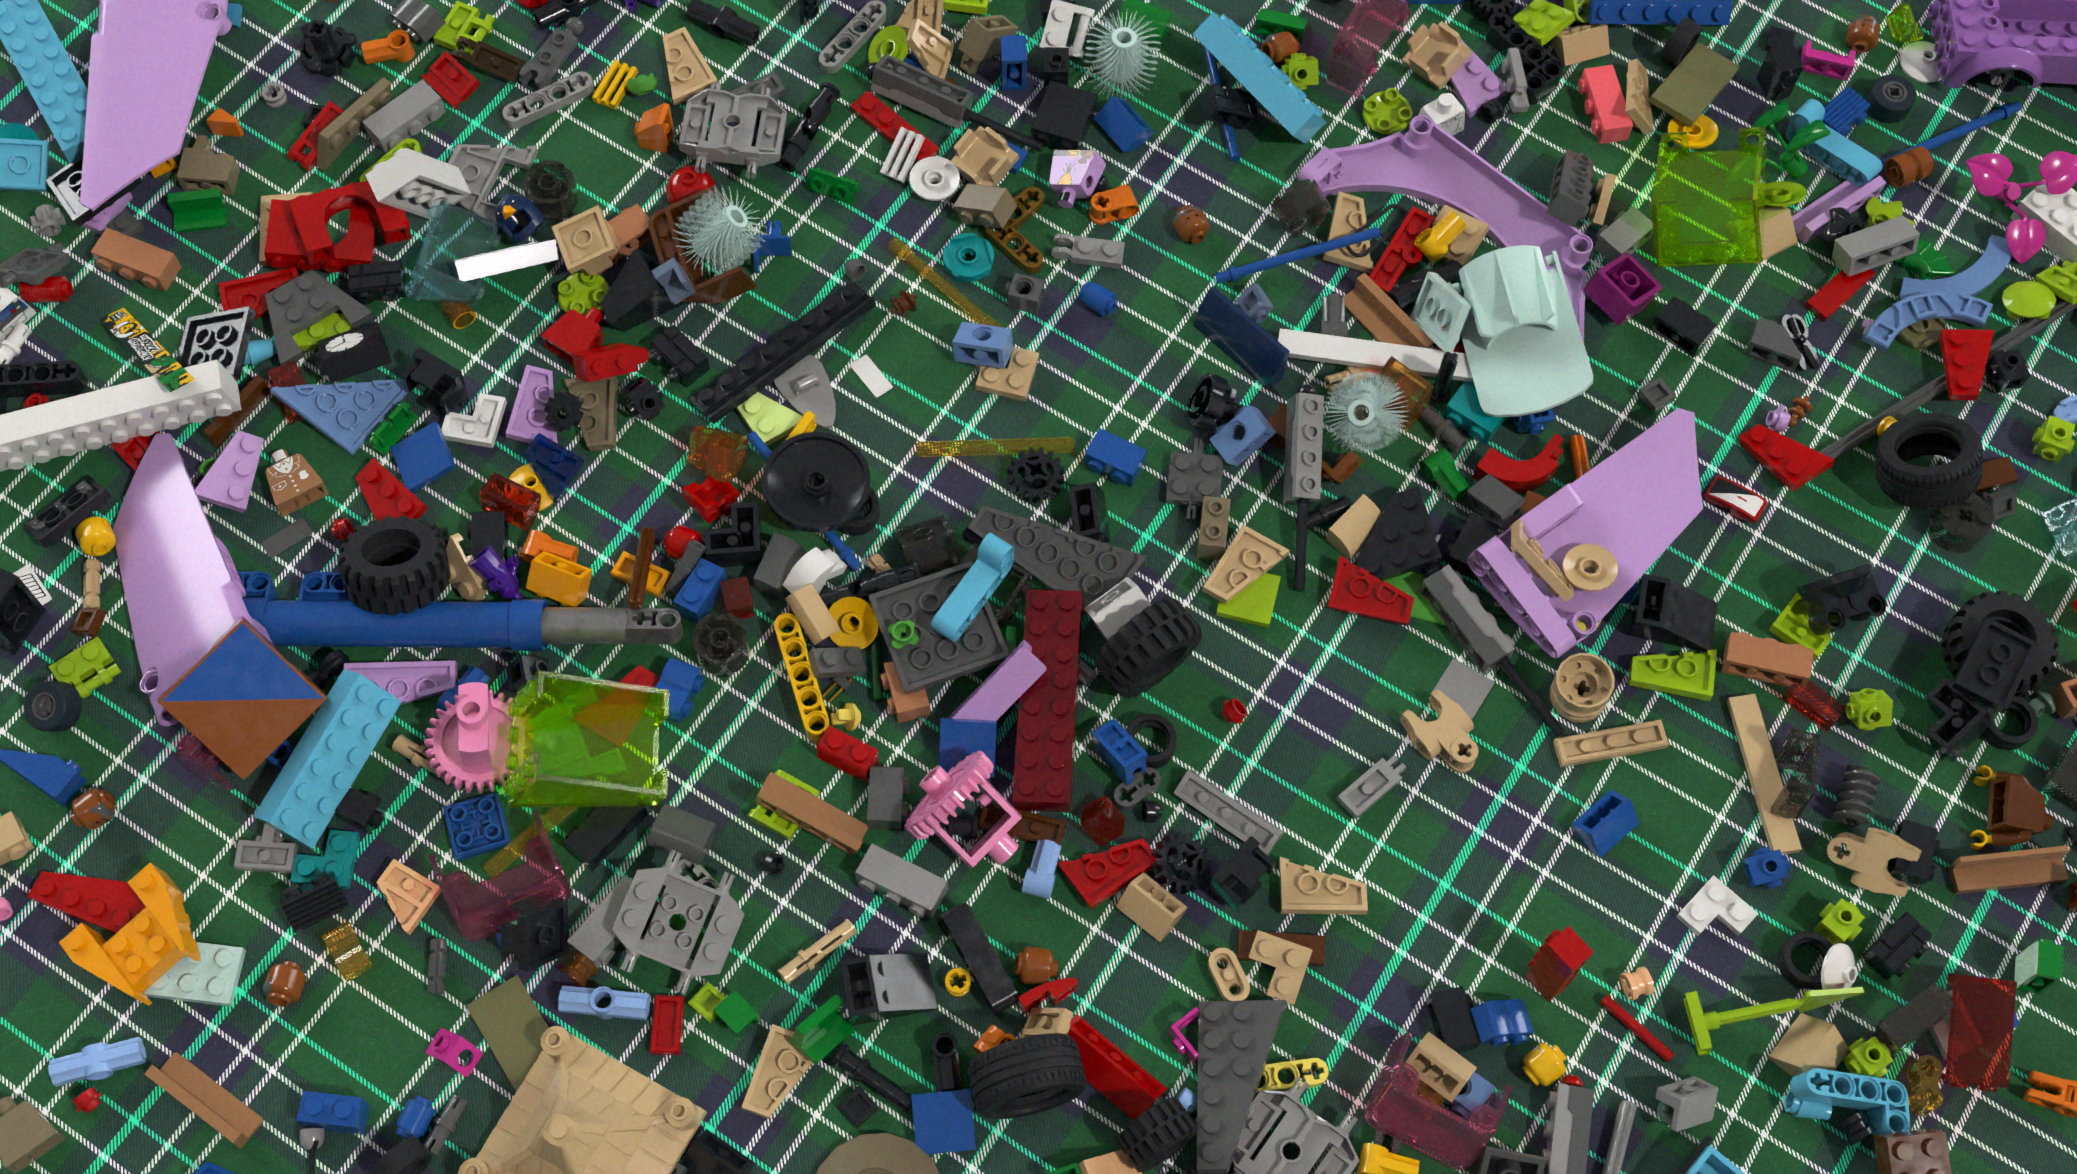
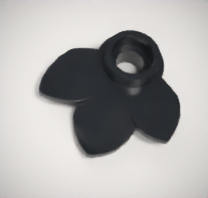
M1842 207L1830 209L1832 222L1819 233L1821 239L1832 244L1831 258L1835 239L1851 234L1853 226V233L1864 229L1862 220L1858 217H1852L1848 210Z

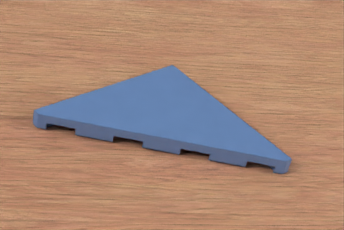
M394 379L361 383L343 382L329 385L277 386L270 389V393L350 456H353L361 448L365 440L370 436L369 434L380 425L396 407L395 405L401 403L410 393L405 390L402 380Z

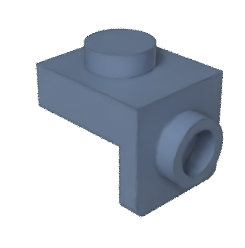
M1252 283L1236 299L1243 312L1257 324L1266 320L1268 313L1274 308L1259 284Z

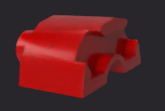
M720 473L707 477L701 485H698L696 482L682 488L681 492L685 502L708 524L712 523L722 514L725 516L730 515L731 504L735 503L741 494Z

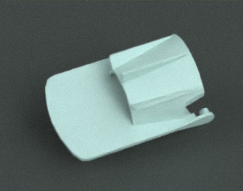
M1529 245L1510 246L1491 251L1470 261L1458 271L1464 290V299L1471 305L1469 316L1465 320L1460 334L1479 403L1486 415L1513 417L1543 412L1579 396L1593 384L1592 369L1556 250L1552 251L1551 255L1545 256L1548 266L1556 264L1558 272H1556L1555 268L1548 271L1545 267L1540 247ZM1448 282L1457 293L1461 292L1459 283L1451 284Z

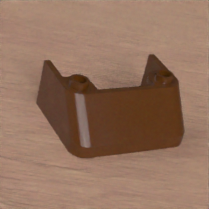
M714 185L654 212L648 221V227L660 265L674 257L684 268L696 290L695 293L681 302L720 304L757 288L756 283L741 266L707 280L704 268L703 272L701 269V258L698 260V255L692 251L693 247H678L692 246L691 243L678 240H689L682 236L685 232L678 226L679 224L681 226L682 223L687 226L684 223L686 215L692 220L688 211L694 210L697 213L694 208L698 205L703 207L701 203L695 204L697 199L699 201L703 200V193L708 195L710 190L715 195L718 193L724 203L722 193L718 192Z

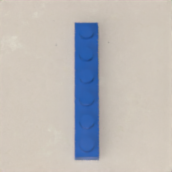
M1590 0L1588 22L1591 24L1678 25L1681 20L1687 17L1699 25H1729L1733 1Z

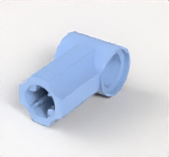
M1046 839L1038 840L1031 867L1027 869L1022 893L1050 899L1056 877L1054 873L1061 852L1060 845Z

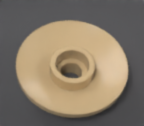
M1596 544L1577 545L1567 552L1563 560L1562 568L1566 579L1573 586L1584 591L1596 592L1604 590L1614 583L1618 574V563L1613 554L1606 548Z

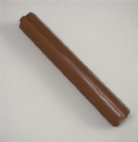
M643 527L640 531L627 598L628 608L631 610L634 608L639 610L643 606L656 537L655 529L652 527Z

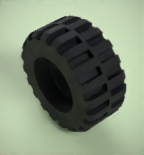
M391 516L384 517V520L370 521L367 526L364 527L362 525L358 527L354 534L350 533L339 550L338 563L346 595L353 604L367 612L372 610L374 614L382 615L383 613H388L389 615H398L399 612L411 613L418 607L422 609L428 605L429 601L434 602L440 596V592L443 593L450 579L447 550L442 534L428 522L424 523L418 518L409 519L407 516L392 518Z
M1999 590L1994 595L1991 591L1983 592L1979 596H1973L1962 605L1944 629L1945 635L1942 637L1941 642L1942 647L1945 648L1942 652L1944 661H1949L1950 664L1947 668L1950 673L1957 675L1983 621L1989 617L2039 643L2014 696L2020 697L2025 695L2028 690L2031 691L2052 669L2058 655L2056 648L2059 646L2058 637L2053 636V633L2056 631L2052 622L2048 623L2046 620L2048 615L2043 610L2039 611L2035 607L2036 604L2030 599L2028 601L2023 600L2022 595L2013 593L2010 596L2007 595V591Z
M1163 598L1161 601L1158 600L1150 607L1148 606L1143 609L1138 615L1132 617L1129 622L1120 627L1108 639V642L1101 648V652L1096 656L1097 669L1121 697L1132 698L1133 696H1139L1142 692L1148 691L1152 686L1157 685L1163 678L1170 675L1175 668L1180 666L1192 654L1194 648L1199 645V641L1202 639V628L1178 600Z

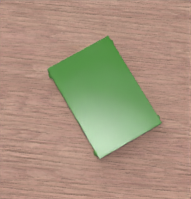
M1408 572L1384 580V582H1388L1414 597L1411 619L1446 626L1441 617L1419 591L1424 580L1423 574Z

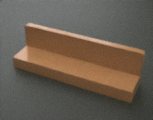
M1365 272L1357 277L1354 289L1343 296L1345 298V309L1377 342L1433 348L1434 342Z
M773 772L768 774L754 800L755 803L851 856L858 852L863 842L862 839L868 829L867 824Z
M2067 845L1959 857L1948 867L1954 893L1964 894L2065 883L2069 878L2063 857L2070 852V848Z
M177 1052L167 1060L160 1070L151 1065L144 1073L240 1149L243 1148L264 1122L261 1116Z

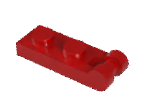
M329 101L290 148L287 157L293 162L298 161L301 163V167L306 171L310 172L317 164L319 133L341 115L344 110ZM306 147L311 150L308 155L303 153Z

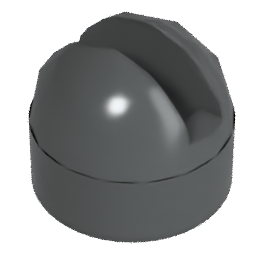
M850 259L845 263L844 270L847 277L856 282L865 275L867 267L858 259Z

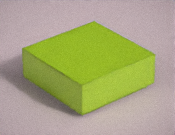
M707 981L688 1001V1005L710 1024L716 1018L713 1009L726 997Z

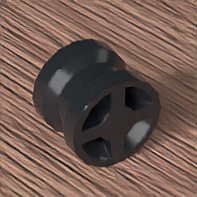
M1862 1110L1837 1125L1839 1130L1845 1132L1848 1136L1847 1142L1850 1146L1876 1131L1872 1125H1868L1865 1121V1114Z

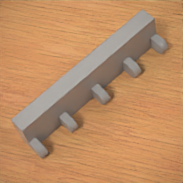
M1192 769L1186 772L1174 791V794L1244 842L1250 836H1253L1260 843L1259 848L1266 855L1270 854L1275 844L1284 834V831L1264 820L1262 816L1257 815L1242 805L1237 799L1230 797Z

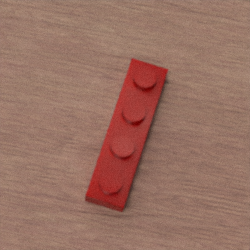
M866 91L850 105L851 112L892 145L901 127L923 135L869 91ZM925 137L914 163L927 157L937 156L939 154V147ZM915 139L912 140V142H911V144H910V146H909V148H908V150H907V155H906L907 157H908V155H909V153H910V150H911V148H912V146H913V144H914V142H915Z

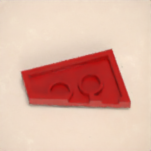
M1761 424L1754 426L1738 438V444L1792 492L1831 468L1835 460Z
M1340 555L1328 609L1408 626L1414 597L1388 582L1378 579L1362 567L1359 568Z
M1142 838L1110 847V850L1093 855L1089 853L1082 855V858L1070 862L1067 860L1061 861L1057 865L1091 910L1129 885L1141 873H1147L1153 869L1151 864L1156 862L1157 859L1151 855L1154 851Z

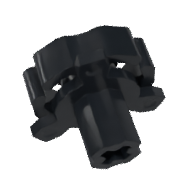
M317 19L300 28L304 37L298 45L299 58L304 68L311 74L333 77L342 74L340 62H342L344 68L352 66L355 59L352 46L357 44L355 33H347L342 27H336L334 31L330 24Z
M1207 373L1192 390L1186 407L1191 409V411L1187 410L1184 417L1187 424L1201 429L1200 437L1208 439L1212 428L1218 421L1223 423L1230 422L1235 417L1236 411L1244 407V405L1234 401L1236 389H1229L1227 379Z

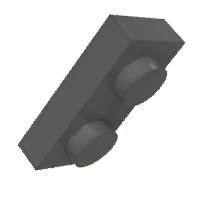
M860 647L812 648L807 653L814 678L863 676L867 672Z

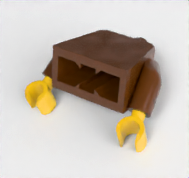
M1986 765L1978 767L1976 774H1981L1985 777L1976 776L1974 783L1977 786L1984 787L1990 782L1987 831L1992 832V835H1987L1982 830L1973 831L1969 837H1979L1982 843H1972L1970 848L1980 850L1986 843H1992L1993 846L2017 845L2029 841L2033 835L2039 834L2043 830H2049L2052 827L2054 818L2052 815L2045 813L2046 798L2044 794L2037 791L2025 776L2002 771L1993 773L1992 769Z

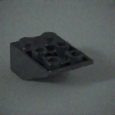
M1644 573L1638 583L1635 594L1629 635L1707 652L1712 647L1718 603L1671 579Z
M928 953L867 955L840 961L852 1026L938 1010Z

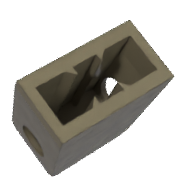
M11 1096L0 1100V1157L4 1167L11 1172L17 1174L66 1139L52 1122L29 1101L26 1100L17 1105Z

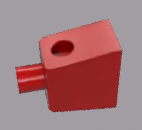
M591 307L584 316L574 309L569 310L541 334L545 348L574 366L572 353L601 346L604 340L602 328L599 325V322L603 319L602 312L595 307Z

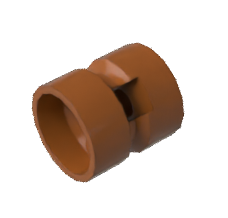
M1918 146L1905 151L1904 154L1888 158L1884 165L1885 175L1894 188H1903L1910 185L1913 181H1920L1930 177L1934 172V161L1925 147Z

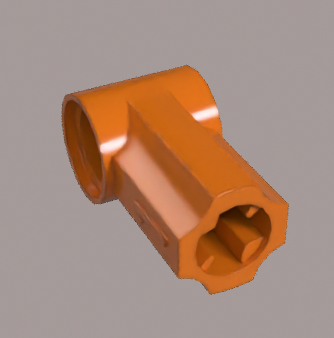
M395 30L387 38L362 42L361 44L366 64L392 59L405 63L415 56L412 42L408 34L403 30Z
M531 530L521 550L520 557L531 564L532 559L541 552L546 551L576 563L579 550L576 546L552 540L549 535L541 531Z
M991 1025L972 1048L979 1055L994 1046L1016 1040V1038L1012 1034L1004 1033L995 1025Z

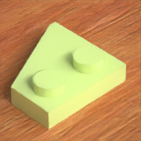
M759 392L736 408L750 431H755L767 446L790 434L802 417V415Z

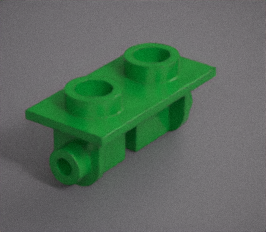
M820 167L817 169L808 168L806 190L853 205L855 192L858 193L860 189V183L856 179H849L843 176L837 177L835 176L836 174L822 170Z
M405 401L397 403L396 407L365 440V443L385 456L391 450L390 447L397 444L419 419L417 414L409 410L411 406Z

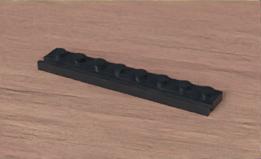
M850 281L690 398L692 406L715 424L876 306L874 297L868 296L865 290L853 281Z

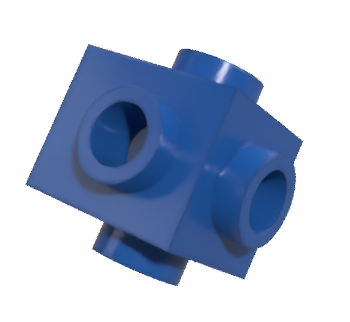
M1551 408L1543 412L1513 416L1512 419L1514 424L1517 425L1519 433L1529 431L1530 435L1545 431V427L1555 420V416Z
M1770 846L1755 850V856L1748 857L1742 861L1751 888L1764 885L1767 890L1782 886L1781 880L1789 877L1787 872L1791 871L1787 856L1782 855L1780 849L1772 851ZM1765 865H1768L1771 871H1768Z

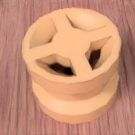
M1639 967L1633 973L1624 972L1620 974L1623 991L1630 1001L1638 999L1639 995L1649 996L1654 993L1653 979L1646 967Z

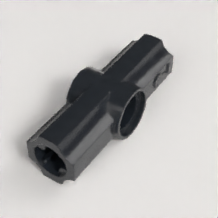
M551 0L532 10V14L538 26L544 30L564 19L580 17L583 9L600 0Z
M691 0L688 5L686 19L707 27L715 37L720 39L730 37L748 46H755L761 32L760 26L738 17V14L730 7L721 6L717 8L701 0Z
M1451 259L1430 271L1429 269L1420 270L1409 282L1390 291L1388 296L1404 311L1415 305L1427 272L1437 273L1447 283L1454 284L1461 281L1458 271L1462 266L1458 261Z

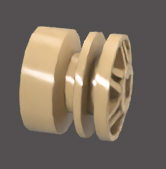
M1578 653L1566 658L1560 664L1550 687V700L1553 708L1561 717L1571 722L1584 723L1594 720L1603 712L1614 690L1615 677L1611 667L1602 658L1590 653ZM1577 689L1582 690V695L1577 694Z

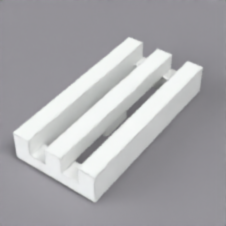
M901 127L880 173L904 183L925 137ZM915 139V142H914V144H913V146H912V148H911V150H910V153H909V155H908V157H907V159H906V161H905V163H904V165H903V167H902V170H901L900 174L897 175V172H898V170H899V168H900V165H901L902 161H904V159H905V157H906V155H907V150H908V148H909V146H910L912 140Z

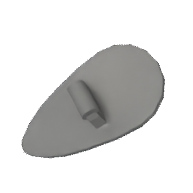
M809 354L773 380L775 387L783 398L800 415L803 416L808 410L815 414V424L817 426L828 429L834 425L836 403L833 390L822 363L816 357Z

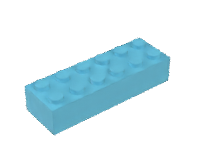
M1212 12L1193 35L1292 136L1306 144L1326 123L1321 117L1324 112L1308 98L1304 100L1307 95L1298 86H1295L1291 81L1287 83L1290 78L1281 69H1278L1273 64L1274 62L1264 52L1262 53L1248 36L1240 31V27L1224 14L1218 16Z
M343 669L327 695V699L322 703L253 817L294 842L313 849L402 701L362 674Z

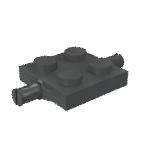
M57 241L44 249L25 248L0 264V287L7 288L16 282H24L29 285L42 284L46 278L60 272L61 268L70 263L69 255L62 252L64 247L60 242L57 243Z
M1198 438L1194 439L1193 453L1171 452L1166 504L1181 505L1187 508L1185 519L1187 523L1191 521V514L1192 523L1197 522V510L1202 508L1204 496L1221 497L1224 458L1221 455H1207L1203 453L1205 440L1200 438V443Z

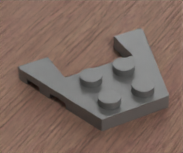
M457 144L448 164L459 167L471 192L469 196L457 204L493 230L498 231L500 227L495 218L496 204L485 200L504 164L530 170L538 154L537 147L527 146V149L515 148L513 145H505L504 148H491L490 145Z

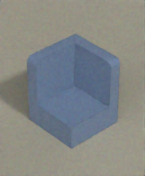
M674 257L652 270L655 279L664 287L674 305L696 292L686 271Z

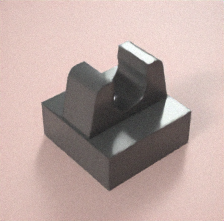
M2012 487L2005 489L1997 488L1995 492L1990 494L1987 492L1983 493L1982 504L1986 508V517L1991 521L2016 514L2017 491Z

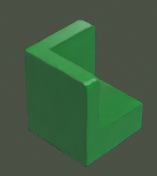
M736 990L713 1009L716 1018L723 1025L726 1024L736 1035L740 1034L750 1023L754 1022L757 1025L761 1021L759 1014Z

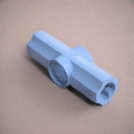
M562 985L558 999L559 1012L594 1015L604 1020L614 1017L647 1021L650 1010V994L615 991L605 986L594 989ZM601 999H612L611 1004L608 1007H597L598 1002Z
M140 1037L113 1044H91L84 1047L82 1052L49 1060V1076L51 1077L52 1084L56 1087L83 1079H105L114 1074L113 1071L146 1063V1049Z

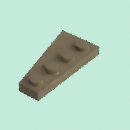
M383 77L319 133L317 167L325 171L364 128L362 121L389 103L391 100L390 81Z

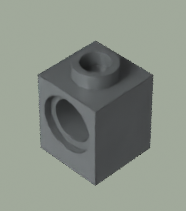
M1015 273L1012 282H1007L1004 296L1008 297V308L1037 315L1044 296L1045 280ZM1020 292H1027L1028 294L1023 295Z

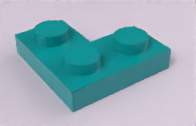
M330 830L324 856L296 854L290 882L293 885L303 886L311 882L310 879L318 873L326 872L329 874L334 871L342 889L349 890L360 834L351 831Z

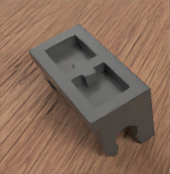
M1490 474L1467 490L1472 509L1487 520L1499 525L1500 529L1504 532L1510 528L1511 524L1525 515V512L1522 510L1514 515L1515 510L1525 503L1523 497Z

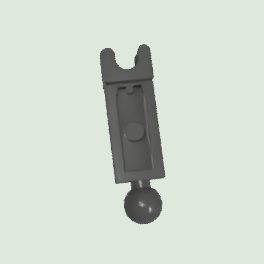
M568 18L564 25L565 31L556 27L530 62L527 61L519 72V78L523 86L526 87L532 81H535L538 90L552 83L551 79L578 45L576 36L580 35L584 29V24L580 18Z

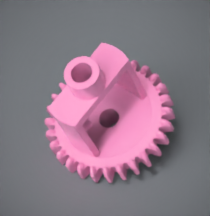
M471 682L459 685L458 695L454 696L456 704L452 705L445 701L444 704L447 711L436 709L439 719L430 718L429 720L430 725L434 728L426 729V735L430 737L424 740L426 748H430L425 751L427 759L432 758L429 763L432 769L437 768L435 771L437 777L445 775L444 782L446 785L455 780L454 787L456 790H459L465 784L467 793H470L472 788L477 786L479 794H482L484 785H487L490 791L494 792V783L497 782L504 788V778L514 782L515 776L513 771L522 774L524 770L520 763H530V759L526 754L533 753L534 751L533 746L530 745V743H534V735L529 734L533 732L532 724L528 723L530 721L528 714H522L523 708L521 705L513 708L515 705L513 698H509L504 703V693H499L498 697L494 699L493 690H489L488 684Z
M978 750L976 753L973 752L970 756H966L963 761L960 760L956 767L953 766L948 773L938 765L922 779L919 786L927 795L919 800L920 803L913 808L914 811L908 815L909 818L905 821L906 824L904 826L913 837L920 840L926 839L929 835L932 836L935 833L969 868H973L986 854L998 865H1001L1015 853L1019 845L1007 832L1022 816L986 780L990 778L994 766L992 761L982 751ZM978 784L984 790L978 801L986 807L994 800L1006 813L966 853L941 828L939 823L949 824L947 819L949 814L957 817L955 809L957 807L965 809L963 804L965 799L973 801L970 793L972 791L980 792Z

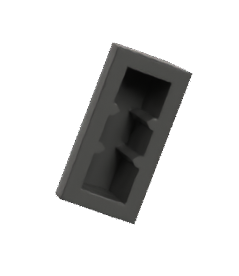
M774 532L753 578L755 589L785 599L789 591L783 586V583L794 565L806 554L805 550L792 539Z
M664 804L654 821L647 844L670 853L671 849L675 850V856L679 852L682 854L680 858L699 865L713 845L717 824L671 805Z

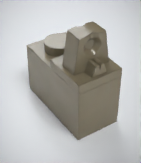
M1002 14L971 18L958 48L964 52L960 67L969 74L977 73L984 60H991L992 56L1001 54V36L1016 35L1019 27Z
M197 135L193 148L184 147L177 179L183 191L220 188L222 194L234 195L240 173V168L234 156L225 153L214 154L213 150H211L212 144L209 141V137Z

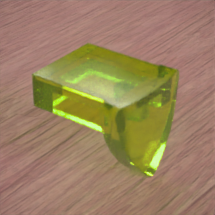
M1901 2L1886 17L1893 43H1909L1924 38L1920 25L1914 20L1909 3Z

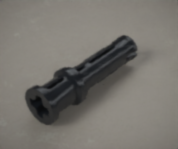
M845 1044L833 1059L831 1066L841 1068L852 1076L851 1080L858 1083L861 1081L897 1106L902 1112L906 1113L912 1106L911 1094L873 1068L868 1058L862 1059L850 1050L848 1044Z

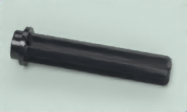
M1448 351L1443 356L1435 383L1429 389V396L1435 402H1444L1449 398V386L1458 363V355L1456 353L1451 354Z

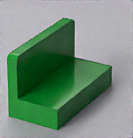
M1261 8L1257 13L1254 34L1267 37L1270 34L1288 31L1301 44L1308 19Z
M220 188L168 194V204L174 213V230L176 233L219 229L227 226L226 200Z
M837 994L799 1024L791 1039V1043L814 1065L821 1062L855 1031V1027L840 1014L845 1001Z

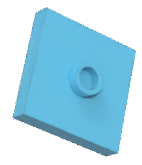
M0 138V190L47 192V182L45 180L48 177L49 142Z

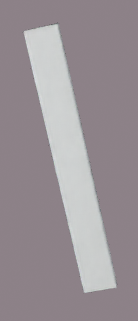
M1281 328L1278 341L1290 351L1288 355L1290 358L1437 377L1443 356L1446 353L1443 350ZM1453 352L1458 355V363L1452 380L1474 382L1466 353Z

